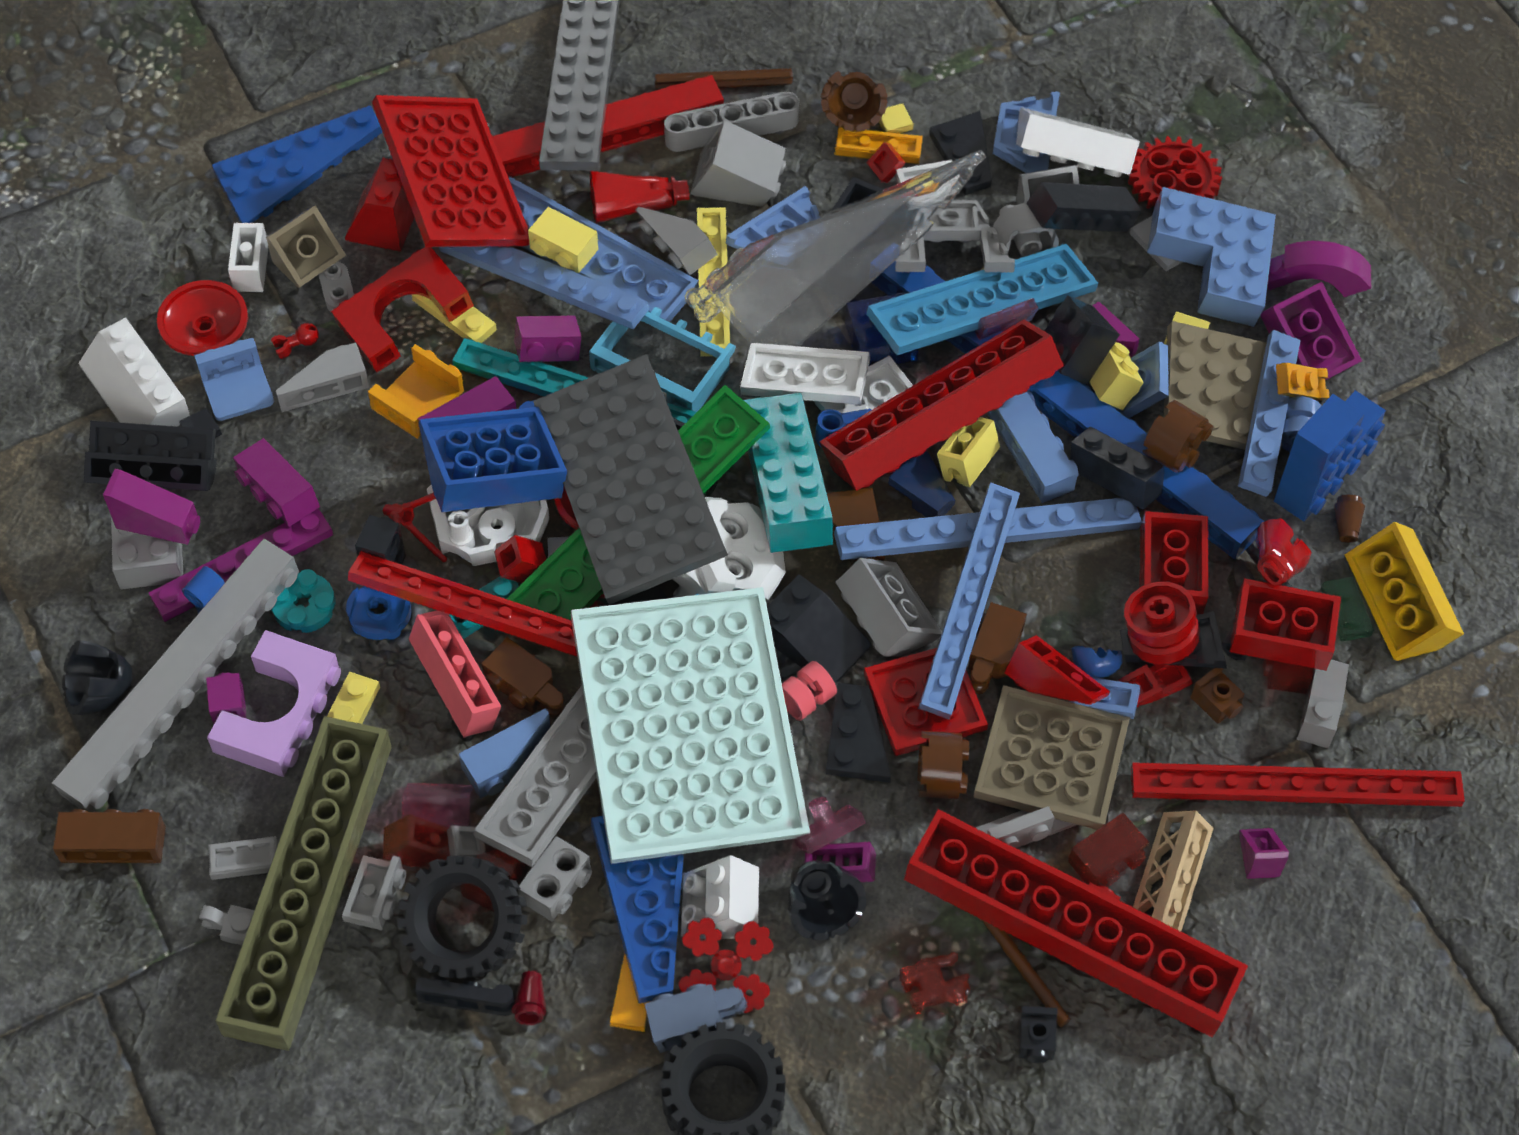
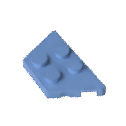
M1051 92L1049 98L1036 100L1035 96L1024 98L1022 101L1001 103L993 154L1025 173L1048 170L1049 154L1040 152L1039 157L1022 153L1023 148L1016 144L1019 112L1022 107L1056 116L1060 92Z
M804 186L728 234L725 244L786 265L806 251L824 222L819 218V211L816 205H812L809 199V189Z

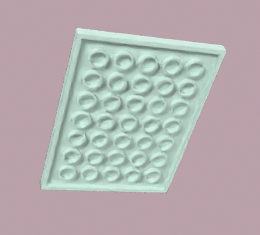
M763 587L571 610V620L611 864L809 836L808 818Z

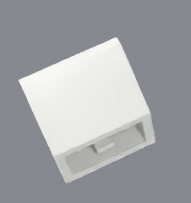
M729 855L684 873L681 937L689 931L688 924L691 921L699 923L701 919L706 917L711 918L715 922V929H719L722 932L721 939H735V934L738 931H743V926L748 921H754L758 924L759 867ZM701 934L700 939H706V936Z

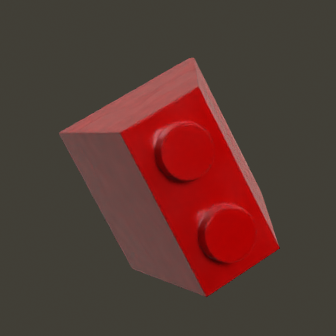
M382 158L362 193L345 235V241L401 252L412 225L414 214L393 159Z

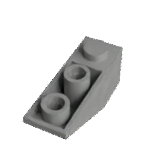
M642 207L636 209L642 219L638 222L647 236L651 234L655 236L653 241L663 253L666 250L670 253L667 256L677 269L683 267L691 275L718 255L709 238L694 221Z

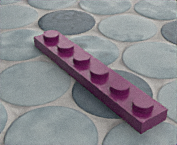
M318 508L290 527L284 523L149 592L150 599L164 622L195 607L184 596L182 589L203 566L214 570L226 583L263 539L271 542L289 555L294 556L333 536L332 528Z

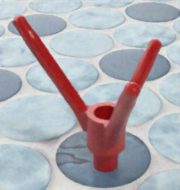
M434 492L402 505L395 503L384 506L383 514L408 529L442 562L447 561V557L412 523L414 508L435 500Z

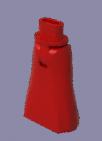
M590 171L589 173L590 195L595 224L637 213L636 209L638 207L657 211L675 206L677 201L690 199L687 180L675 181L674 177H670L669 182L668 177L631 176Z
M1282 518L1262 522L1257 529L1255 539L1259 549L1258 571L1272 585H1281L1284 582H1288L1293 576L1302 572L1309 563L1312 554L1302 539L1299 540L1297 538L1292 543L1290 542L1294 535L1293 529Z

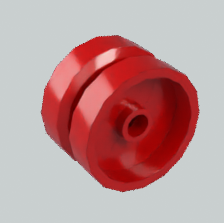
M1153 582L1141 586L1130 595L1125 603L1124 619L1132 650L1143 661L1152 664H1172L1183 660L1194 651L1199 643L1200 629L1196 618L1195 602L1190 592L1181 585L1172 582Z

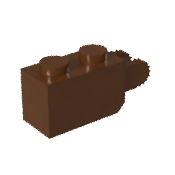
M990 602L987 613L983 612L978 628L979 634L974 641L968 670H971L970 681L976 694L980 695L986 692L992 678L1001 679L1007 676L1005 670L1024 631L1026 613Z
M508 637L482 662L483 675L491 689L502 691L517 708H525L532 714L537 709L541 711L546 708L549 718L551 717L552 719H557L564 710V697L553 686L551 668Z

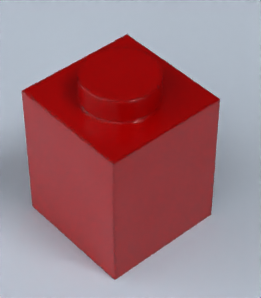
M518 535L512 536L494 551L500 576L519 583H523L546 560L541 542Z

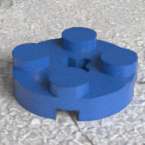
M363 586L360 589L357 587L350 594L346 604V612L352 630L356 634L372 640H393L400 636L401 630L408 624L411 617V604L408 600ZM379 604H383L385 612L374 614L371 611L372 608H377Z

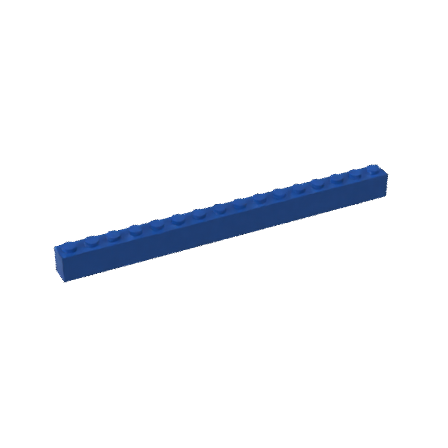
M895 243L870 264L869 281L891 298L946 282L936 275L929 266H925V272H895L896 258H899L901 248ZM999 322L946 340L966 354L1008 328ZM1058 370L1050 378L1040 380L1030 386L1029 391L1035 399L1037 409L1073 437H1078L1091 426L1142 454L1143 450L1148 449L1143 445L1148 433L1142 430L1134 420L1128 419L1118 412L1115 407L1100 401L1089 386L1060 374ZM1185 466L1181 472H1173L1164 467L1163 493L1156 500L1176 514L1208 516V540L1236 560L1255 541L1257 529L1264 521L1255 511L1247 509L1235 500L1231 493L1222 490L1211 482L1206 474L1198 472L1193 467Z

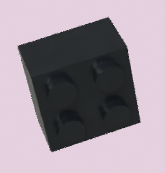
M1069 295L1057 308L1054 317L1044 330L1052 336L1064 366L1058 369L1059 373L1086 385L1120 336L1095 307Z

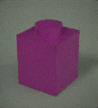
M225 672L215 677L206 678L209 713L213 724H215L222 710L247 719L244 687L239 673Z

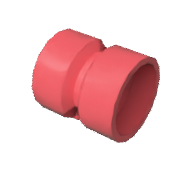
M811 661L797 672V678L791 676L782 683L787 712L799 721L815 711L816 704L823 705L837 694V688L832 677L816 661Z

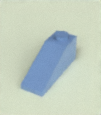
M546 708L459 753L461 768L480 799L486 795H495L503 790L550 729L549 713Z

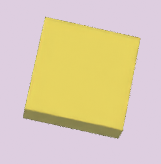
M903 103L887 107L879 121L884 132L900 134L913 130V122Z

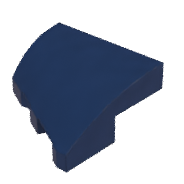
M925 451V453L918 457L910 458L889 477L888 484L911 499L912 508L926 518L944 516L955 505V499L928 451Z

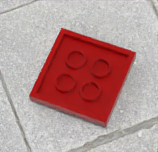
M937 648L864 668V677L868 687H870L873 700L895 756L919 750V744H926L927 738L920 737L921 731L962 733V737L986 731L988 728V722L966 670L952 715L949 719L918 708Z

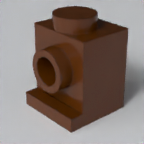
M1213 668L1198 680L1191 695V699L1217 724L1226 717L1229 719L1234 718L1244 706L1242 701L1245 694L1222 672L1223 668Z

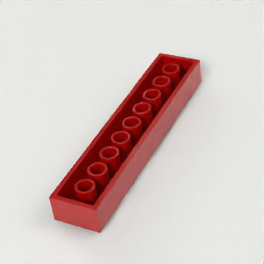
M939 809L911 857L905 873V881L1212 1038L1220 1027L1248 965Z

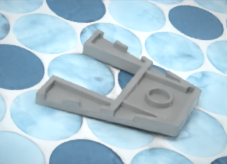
M919 200L912 218V225L908 228L906 240L900 248L899 258H896L895 272H925L924 240L931 242H941L943 240H958L960 242L981 241L984 272H1014L1015 260L1009 258L1007 247L997 239V231L989 226V218L977 200Z

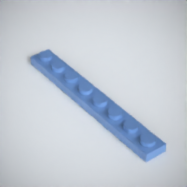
M511 246L439 247L440 252L630 329H634L649 310L648 301Z
M990 483L987 488L920 700L919 709L947 719L952 715L1018 502L1019 492L994 483Z

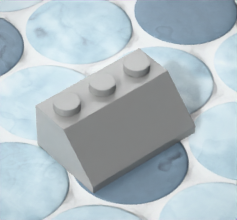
M859 558L836 581L837 586L842 592L843 600L852 607L858 616V623L867 630L873 640L874 648L883 656L903 657L940 639L942 630L896 562Z

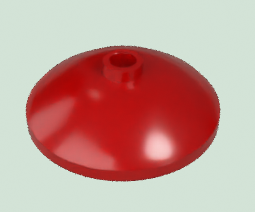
M213 280L194 281L178 287L164 299L157 313V326L163 341L173 350L190 356L203 353L209 349L233 344L242 336L248 322L247 306L241 294L228 284Z

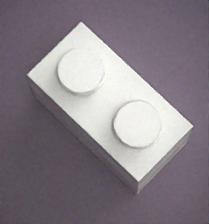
M234 223L228 272L232 287L238 292H263L268 243L263 223Z

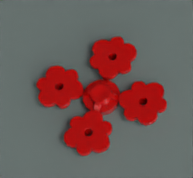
M703 918L699 923L691 921L688 924L689 931L683 935L682 942L685 947L692 948L693 955L697 957L702 956L704 953L714 955L711 960V970L713 973L705 972L702 974L699 969L692 970L690 976H684L680 979V990L686 992L688 987L696 984H705L706 986L712 984L714 988L716 977L724 981L734 979L733 986L742 991L743 997L747 1001L746 1011L743 1013H749L753 1007L757 1010L764 1007L763 999L767 998L770 993L768 984L760 982V977L757 974H751L749 977L738 974L742 967L740 957L748 958L750 956L753 961H759L762 958V954H769L773 950V942L768 938L770 935L769 929L764 926L759 927L754 921L746 922L743 926V931H738L735 934V940L738 943L735 953L727 949L718 951L719 944L717 941L722 938V932L719 929H715V922L711 918ZM701 934L706 936L705 940L700 939ZM754 938L757 940V943L751 944L750 940ZM750 989L753 991V994L747 995L746 991Z

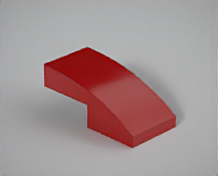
M1146 664L1118 679L1119 682L1140 685L1137 707L1160 700L1193 684L1185 667L1177 665L1156 664L1149 668Z

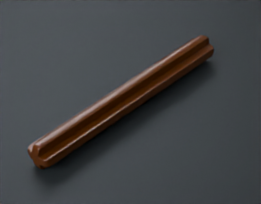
M790 68L655 75L656 90L713 75L718 88L791 85L793 82V73Z

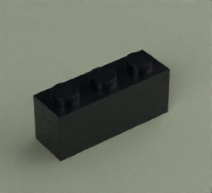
M1091 426L1071 441L1070 460L1075 462L1079 474L1142 509H1145L1163 493L1165 466Z

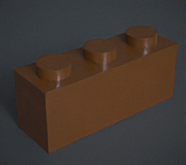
M73 809L70 812L58 813L53 850L60 863H161L166 826L160 812L150 809H141L137 812H122L116 809H107L103 812H88L83 809Z

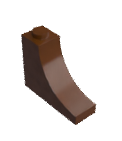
M873 488L827 493L833 517V540H835L834 532L836 527L879 523ZM885 556L867 557L866 559L884 561ZM859 558L849 559L851 565H853Z

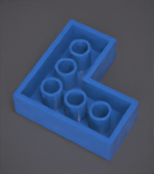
M1356 390L1346 401L1332 394L1297 432L1274 502L1303 522L1311 513L1317 515L1325 505L1327 495L1329 493L1335 495L1344 482L1343 477L1346 474L1351 476L1361 463L1359 459L1363 455L1368 457L1376 448L1378 441L1375 439L1385 426L1382 420L1386 410Z

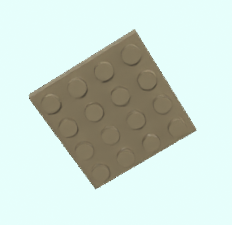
M1171 321L1167 326L1169 396L1164 398V417L1170 411L1165 407L1171 401L1177 400L1207 418L1209 423L1214 426L1212 433L1206 441L1245 450L1266 342ZM1282 442L1280 444L1279 454L1282 452Z
M1003 685L973 798L1027 812H1034L1049 806L1055 817L1054 819L1103 831L1130 717Z

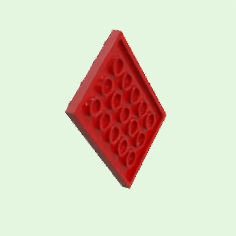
M376 95L372 101L373 108L425 247L528 246L530 244L528 226L477 98Z

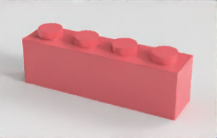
M438 610L418 614L412 627L409 641L462 736L467 737L491 731L501 705L449 614Z

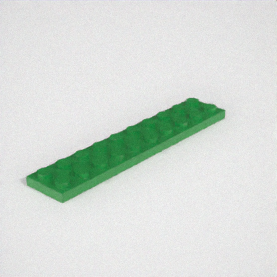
M726 385L678 430L703 494L770 429V423ZM580 528L551 554L507 599L571 620V610L589 608L603 594V590Z

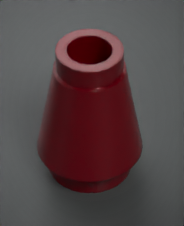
M526 971L521 975L512 1007L515 1020L520 1024H539L547 1012L542 975L539 972Z

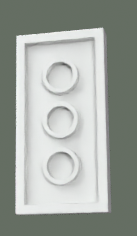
M751 343L740 385L741 395L772 397L802 393L803 400L861 405L870 362L869 352Z

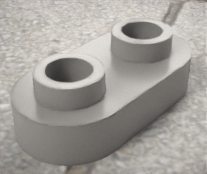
M336 262L319 274L326 307L330 312L342 301L354 296L348 269L343 263Z

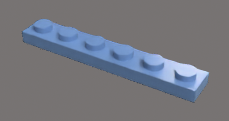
M1272 330L1267 338L1238 487L1265 497L1272 491L1289 403V396L1278 395L1276 364H1296L1300 345L1299 339Z

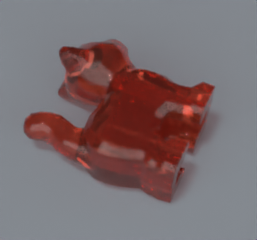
M953 951L948 955L923 958L915 965L906 966L899 970L900 983L905 994L910 992L914 986L919 989L918 992L911 994L912 999L910 1000L915 1014L921 1013L923 1008L937 1006L944 1002H951L957 1006L967 1003V997L971 990L968 982L970 975L967 973L952 977L946 982L941 972V967L952 966L958 961L959 956L956 952Z

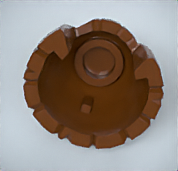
M837 71L828 79V82L825 83L822 89L821 106L823 112L826 113V117L834 125H837L839 128L842 127L844 130H855L858 132L869 129L871 125L874 126L881 120L887 108V93L883 83H874L868 75L862 72H851L842 76Z

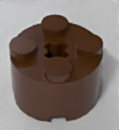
M1173 400L1165 407L1170 410L1165 417L1159 415L1151 426L1143 444L1148 449L1143 450V454L1173 472H1181L1185 466L1191 468L1195 464L1200 454L1197 449L1202 441L1208 439L1214 426L1204 416L1177 400Z
M921 731L920 737L927 739L926 744H919L917 781H921V784H924V790L917 789L918 797L959 799V794L967 793L968 777L965 772H962V760L968 761L969 741L962 739V733Z

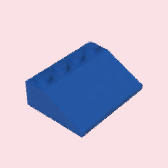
M539 407L419 419V428L432 490L441 512L562 498L563 482L566 480L567 469Z

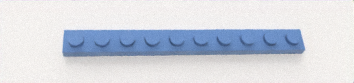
M1124 498L1015 508L1005 543L1139 529L1142 520L1137 506ZM980 512L836 527L834 536L840 560L969 547Z

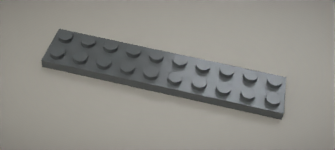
M563 0L539 160L540 170L598 171L620 0Z

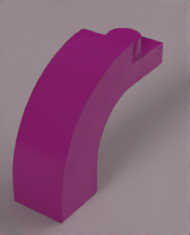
M1327 241L1291 243L1285 245V254L1270 259L1267 288L1272 290L1299 280L1317 279L1332 284L1344 297L1371 289V265L1360 253L1338 243Z

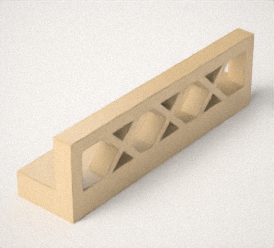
M1197 811L1163 812L1133 908L1143 913L1153 906V918L1179 931H1182L1213 832V827ZM1182 822L1180 829L1169 836L1172 823ZM1172 848L1171 857L1160 865L1162 855ZM1163 877L1162 886L1151 894L1152 885Z

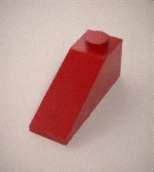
M1037 635L1018 644L1005 670V674L1013 679L1017 686L1036 694L1091 705L1108 697L1110 693L1108 689Z

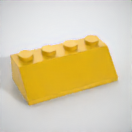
M1393 522L1345 554L1347 562L1394 660L1399 661L1440 650L1464 635L1413 529Z

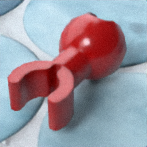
M303 323L298 326L295 334L287 338L283 335H277L271 338V342L275 348L283 345L282 348L276 350L279 358L283 359L290 355L292 348L300 344L311 346L315 344L319 338V331L315 325Z

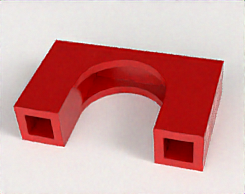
M424 247L421 250L415 251L408 259L390 268L386 274L373 283L364 286L360 292L348 300L342 301L331 311L339 327L352 343H357L359 352L376 373L401 357L394 341L381 326L382 314L391 302L399 297L411 294L427 297L449 322H452L474 306L467 289L431 247Z

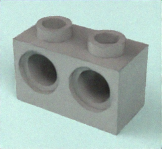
M556 836L520 883L521 889L517 890L518 896L525 897L527 907L553 922L559 913L564 914L567 911L578 887L583 888L589 881L592 874L590 856ZM564 864H572L575 866L570 871H562L559 869ZM544 890H553L555 892L551 897L545 898L540 896V893Z

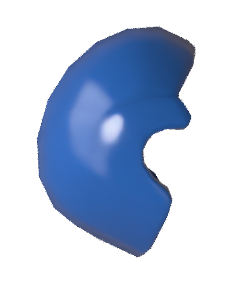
M1074 646L1071 648L1073 663L1092 678L1103 679L1111 676L1120 668L1123 661L1120 650L1111 651L1108 649L1104 651L1103 648L1099 647L1095 653L1093 648H1085L1084 646Z

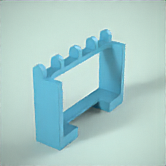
M654 307L651 312L647 311L640 321L717 358L694 391L655 373L662 392L666 393L667 403L697 412L730 369V357L733 355L736 346L729 343L723 349L711 343L713 337L711 333L705 332L702 337H699L685 330L687 326L686 321L680 319L674 325L660 318L662 310ZM613 321L589 351L590 369L602 373L631 361L611 351L628 327Z

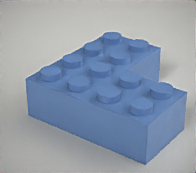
M1163 187L1153 209L1147 253L1203 267L1197 313L1254 327L1265 307L1276 214Z

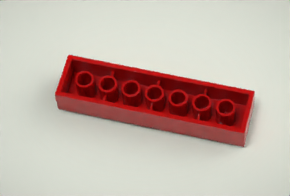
M1023 319L819 442L832 470L857 491L869 487L877 478L885 473L897 470L902 463L910 458L922 455L927 448L935 443L947 440L952 436V433L960 428L972 425L985 413L1000 408L1005 401L1013 396L1025 393L1029 390L1030 386L1038 381L1050 378L1055 374V371L1064 365L1052 336Z

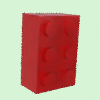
M1145 511L1140 529L1139 588L1153 582H1172L1181 585L1191 593L1197 614L1204 613L1208 600V516Z
M1244 578L1237 600L1230 652L1327 671L1334 654L1341 597Z

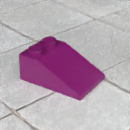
M1322 282L1272 306L1260 315L1269 334L1272 330L1299 339L1300 345L1296 364L1313 368H1327L1328 378L1325 380L1362 362Z

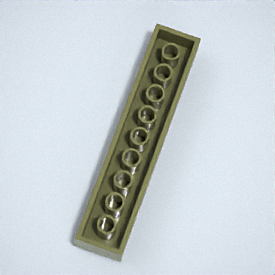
M327 716L323 717L216 1018V1023L222 1036L286 1051L290 1050L392 748L387 729Z

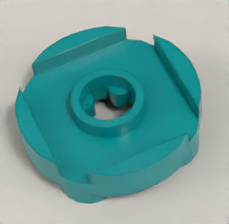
M302 570L298 573L295 582L290 587L285 588L277 597L276 604L272 608L276 621L286 630L292 631V628L301 630L302 633H309L322 628L330 621L333 615L332 611L336 604L333 588L325 578L316 575L313 570ZM301 598H309V605L307 607H304L302 604L298 606L295 604Z

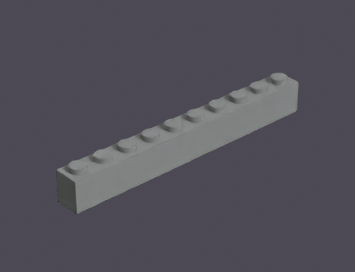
M266 539L259 543L55 778L52 784L63 798L79 809L88 812H94L107 802L110 792L118 783H122L127 779L134 764L149 753L152 743L161 733H165L171 727L174 718L182 708H186L191 704L195 693L203 684H206V678L214 676L217 667L224 659H228L233 655L236 645L245 635H249L254 630L257 621L265 611H269L274 607L277 597L282 591L295 582L299 570L293 556Z

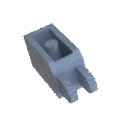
M696 984L688 987L686 992L676 995L662 994L656 996L652 1002L645 1003L653 1041L659 1052L669 1051L674 1045L682 1047L681 1037L690 1032L693 1038L698 1037V1027L707 1024L709 1032L716 1031V1022H724L723 1020L735 1017L737 1014L740 1015L746 1011L747 1001L743 997L742 991L739 988H735V986L715 991L712 984L707 986L705 984Z

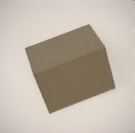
M315 205L266 237L272 263L298 288L346 256Z

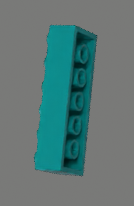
M802 393L743 400L770 423V429L748 450L770 553L833 545V517Z

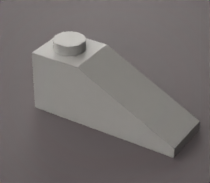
M357 343L340 345L334 349L327 350L276 390L281 412L369 388L366 370Z
M1331 659L1327 671L1314 669L1297 740L1329 748L1339 722L1349 664Z

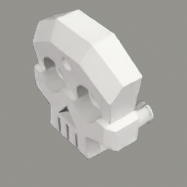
M432 485L427 488V494L433 493ZM436 499L429 502L441 552L443 554L447 552L455 553L470 562L472 566L496 562L494 551L514 535L540 542L549 521L546 500L441 512ZM494 526H502L500 529H493Z
M705 497L728 556L673 578L680 585L673 593V595H676L674 598L693 596L697 593L701 595L763 587L767 604L786 571L783 551L770 553L760 508L748 502L727 504V500L722 498Z

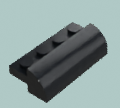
M90 421L89 451L85 452L83 482L108 484L114 469H120L161 488L209 491L214 482L217 460L214 459L216 429Z

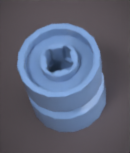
M1304 396L1289 398L1281 439L1284 450L1291 451L1297 432L1322 406L1318 401Z

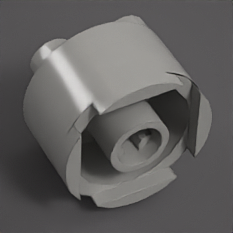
M1027 203L1016 206L1006 205L999 211L1000 216L996 219L993 228L998 233L997 239L999 242L1004 243L1007 247L1010 259L1016 260L1059 245L1055 229L1042 228Z

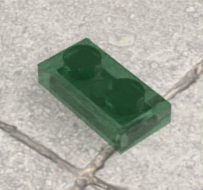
M1353 576L1323 582L1321 586L1322 593L1341 597L1337 632L1341 642L1372 636L1374 628Z

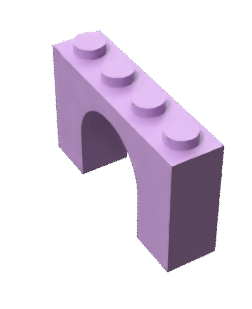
M265 630L251 655L255 670L258 673L294 686L299 692L296 704L285 716L271 722H255L222 710L207 739L213 753L284 777L288 768H292L295 765L299 755L298 749L302 741L309 738L313 728V720L317 712L321 713L327 701V693L331 686L337 684L341 669L339 668L336 654Z

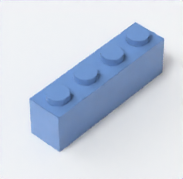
M1028 390L1023 394L1013 396L1005 401L1000 408L989 411L987 414L991 420H994L995 427L1041 503L1074 491L1079 472L1075 462L1069 460L1065 454L1060 438L1053 435L1047 417L1043 413L1040 414L1035 406V399Z

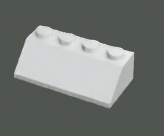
M1020 108L1016 144L1023 148L1022 153L1039 157L1040 152L1051 155L1050 160L1066 164L1067 159L1077 161V167L1091 171L1094 170V166L1105 168V174L1115 177H1121V173L1130 175L1140 143L1137 139L1125 133Z
M127 318L98 332L80 360L79 366L120 423L180 426L179 421L190 416L185 398Z

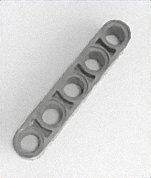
M781 92L669 115L664 121L665 145L668 149L675 152L705 147L724 120L758 136L792 129L799 122V98L794 93Z

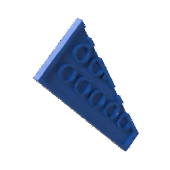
M367 106L212 164V168L239 222L253 223L262 215L266 218L274 212L273 207L283 200L289 201L322 177V172L331 165L336 167L342 162V157L350 151H358L382 133V129L372 107Z
M603 816L591 818V826L638 1004L653 1001L656 996L662 994H673L684 854L611 864Z

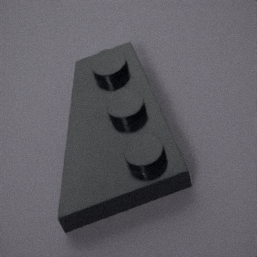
M981 111L930 127L929 136L944 161L952 160L955 172H960V188L965 196L990 188L992 176Z

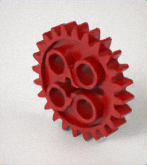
M1166 136L1164 143L1155 138L1154 145L1146 142L1144 150L1137 149L1131 173L1128 175L1130 176L1128 184L1133 185L1132 194H1139V202L1148 201V209L1156 204L1163 187L1214 199V196H1218L1222 181V176H1220L1222 168L1216 167L1217 158L1210 159L1211 150L1201 151L1203 144L1194 147L1192 146V139L1182 143L1181 136H1178L1176 142H1172L1170 137Z

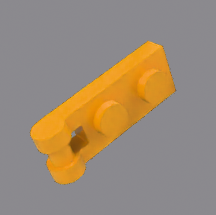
M1292 363L1276 364L1278 395L1289 397L1304 396L1314 400H1327L1330 397L1329 389H1326L1325 379L1328 378L1327 368H1313Z

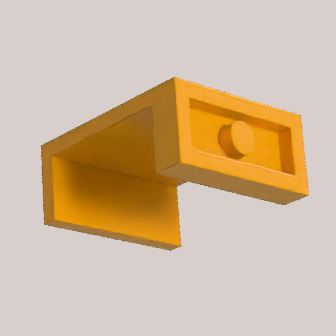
M415 344L411 348L414 362L386 390L375 384L368 391L372 410L418 439L421 436L418 418L460 396L464 392L462 374L457 367L452 364L447 365L439 360L432 351L424 350Z

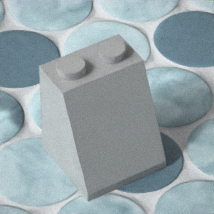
M724 120L701 151L690 194L698 197L763 207L770 198L774 199L779 192L781 183L778 182V178L786 166V161L783 160L786 148Z

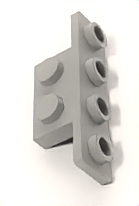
M1047 806L1034 812L1021 810L976 828L1014 848H1018L1031 842L1040 841L1047 836L1074 827L1077 824L1054 819L1055 817L1050 807Z

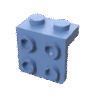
M254 338L239 340L233 344L209 349L194 355L216 420L224 421L273 405V395L263 371Z

